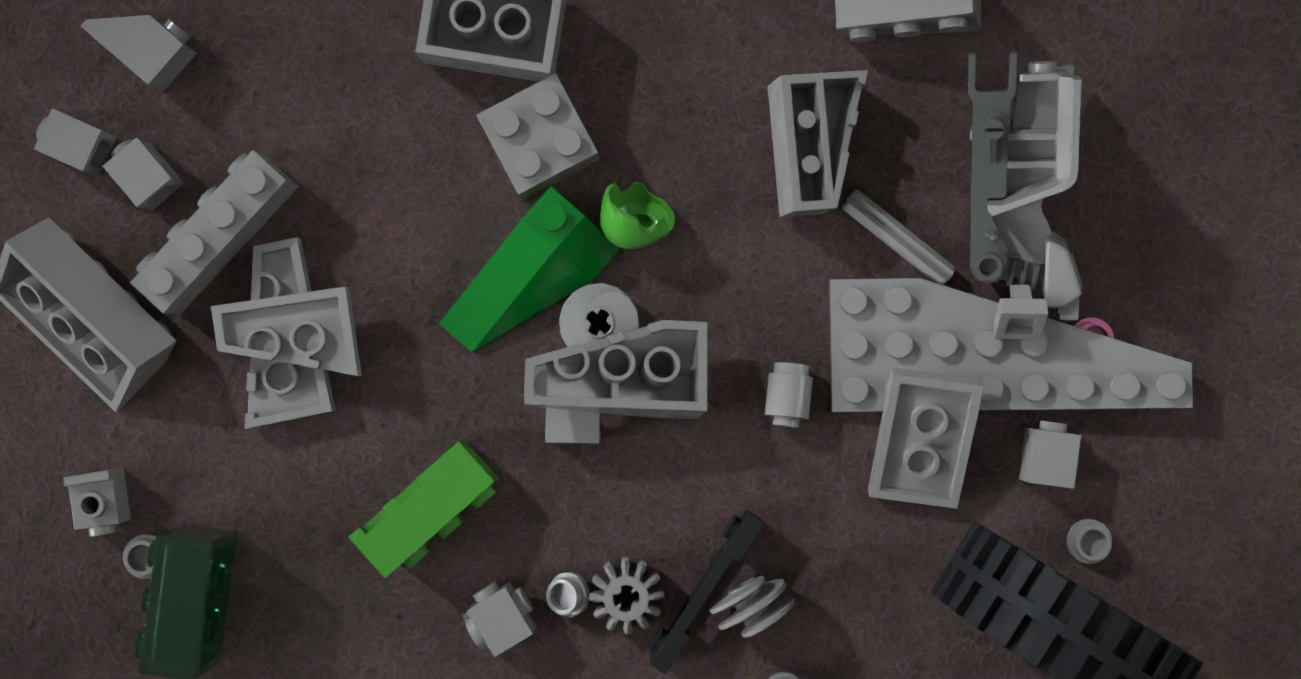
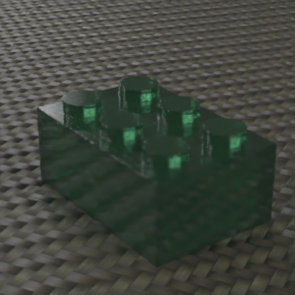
M185 524L156 534V540L151 542L147 555V564L149 567H152L150 585L145 588L141 601V610L143 613H146L144 631H141L135 647V656L137 659H140L138 674L178 679H197L221 662L238 535L237 530Z

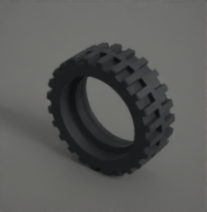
M978 522L972 523L931 590L932 594L940 602L966 619L968 623L1053 679H1195L1204 665L1202 660Z

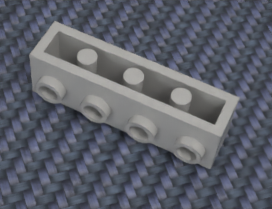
M254 150L249 155L245 153L239 156L228 169L230 175L219 187L214 186L201 196L197 203L199 209L188 220L183 219L172 227L167 234L169 241L158 253L152 252L147 255L137 266L136 271L138 274L130 283L162 313L181 315L299 187L266 156Z

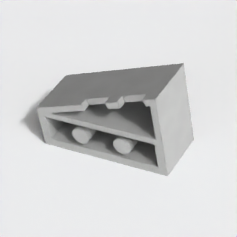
M835 0L836 29L844 37H850L851 42H870L876 40V36L894 35L895 37L905 38L928 33L982 31L981 0Z

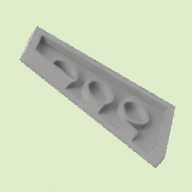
M295 237L253 246L251 300L311 292L301 238ZM250 357V372H247L246 386L249 396L248 413H245V429L336 411L328 370Z

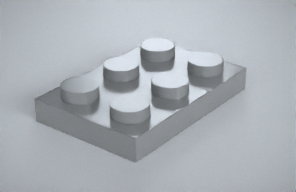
M891 368L868 485L869 497L958 508L984 390V384L981 379Z

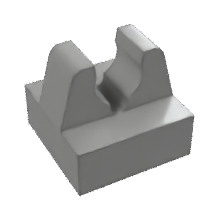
M1010 285L1011 298H1000L993 322L994 339H1040L1048 316L1047 300L1032 299L1030 285Z

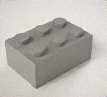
M424 0L415 52L425 64L539 82L556 72L567 0Z

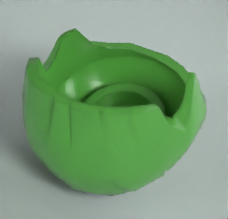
M634 182L623 191H620L615 183L605 189L600 210V225L605 237L616 247L627 250L644 248L661 241L673 229L675 222L673 210L665 200L649 192L642 183Z

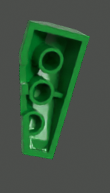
M550 186L439 322V325L470 352H474L527 319L554 305L574 291L591 283L620 248L612 244L605 237L604 233L584 214Z

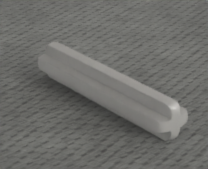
M860 190L853 191L844 201L842 208L846 213L931 281L944 285L953 276L956 270L954 265Z

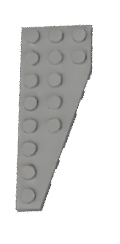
M921 278L829 280L831 412L883 411L891 368L981 379L984 384V390L979 410L1193 408L1192 363L1049 318L1046 320L1040 339H994L993 322L998 302Z

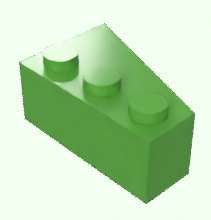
M463 439L458 441L421 473L395 499L392 498L384 505L382 510L361 528L359 527L348 538L384 578H387L403 563L411 569L430 552L425 544L431 538L438 534L442 539H445L463 522L457 516L470 504L477 510L496 493L491 485L499 478L466 440Z

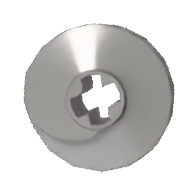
M605 283L588 284L574 291L563 304L559 318L560 333L567 347L576 344H586L607 338L608 335L638 329V312L631 298L618 287ZM601 311H605L609 314L607 323L611 328L606 334L599 331L597 336L593 335L590 332L592 323L588 321V318L593 312L599 316Z
M764 576L745 580L731 588L725 598L710 608V612L715 614L735 607L737 611L722 621L718 627L719 630H724L744 623L745 628L742 630L741 635L745 638L761 632L778 621L794 606L795 600L792 595L779 596L787 586L783 579L766 581Z

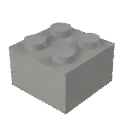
M556 73L476 115L517 194L522 200L600 160L598 151Z

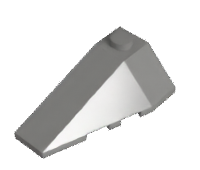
M661 320L628 332L608 335L607 338L586 344H576L525 359L524 406L649 418L698 419L707 412V322Z

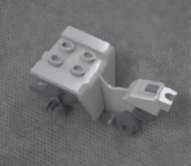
M1011 50L1009 51L1008 85L1005 87H978L976 85V51L969 52L968 96L973 101L972 127H970V140H972L971 272L976 279L985 283L1007 280V286H1010L1014 277L1018 278V285H1024L1025 280H1029L1030 289L1033 292L1035 286L1040 287V285H1043L1042 294L1044 299L1047 300V308H1058L1060 320H1078L1079 297L1082 295L1081 289L1084 288L1073 253H1070L1067 241L1051 231L1047 218L1042 212L1041 205L1043 198L1069 189L1077 180L1082 79L1080 76H1074L1073 64L1057 67V62L1055 61L1029 62L1028 70L1018 71L1016 94L1017 51ZM1016 95L1013 127L1011 128V100Z

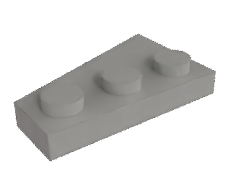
M349 287L211 306L217 351L362 376Z

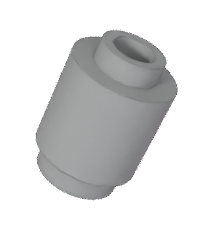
M785 362L774 363V371L769 373L765 405V416L773 417L772 425L799 428L800 420H809L813 377H809L810 366Z

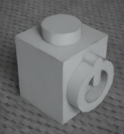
M493 581L475 592L473 597L476 601L462 615L466 628L476 646L482 652L490 649L494 657L533 635L536 628L534 621L529 615V612L533 611V606L528 596L521 587L514 590L510 581L500 587L496 581Z

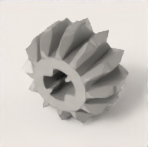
M628 556L622 557V571L619 572L611 561L606 562L604 568L609 579L601 574H595L592 582L602 590L591 591L588 596L589 601L604 602L596 607L593 612L596 619L602 618L609 613L610 617L608 618L606 628L610 631L616 627L618 620L624 621L623 631L625 634H631L632 620L635 619L642 629L648 628L649 622L644 612L652 616H659L661 608L652 601L664 598L663 589L650 588L659 581L660 576L658 572H652L643 578L642 575L646 570L647 562L640 560L635 571L629 570L630 559ZM624 585L632 586L631 593H634L636 590L639 593V596L632 597L631 604L629 605L621 604L622 597L616 599L614 596L621 593L622 586Z

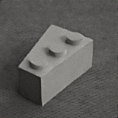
M868 70L781 75L768 85L779 217L824 214L838 207L850 154L848 147L853 126L857 123L859 114L857 107L862 86L866 82Z

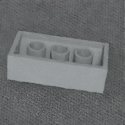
M49 217L5 241L0 257V301L115 412L119 411L166 363L176 343L168 328L148 314L139 305L138 300L132 293L125 291L108 275L101 263L87 255L76 244L72 235L66 230L61 229Z

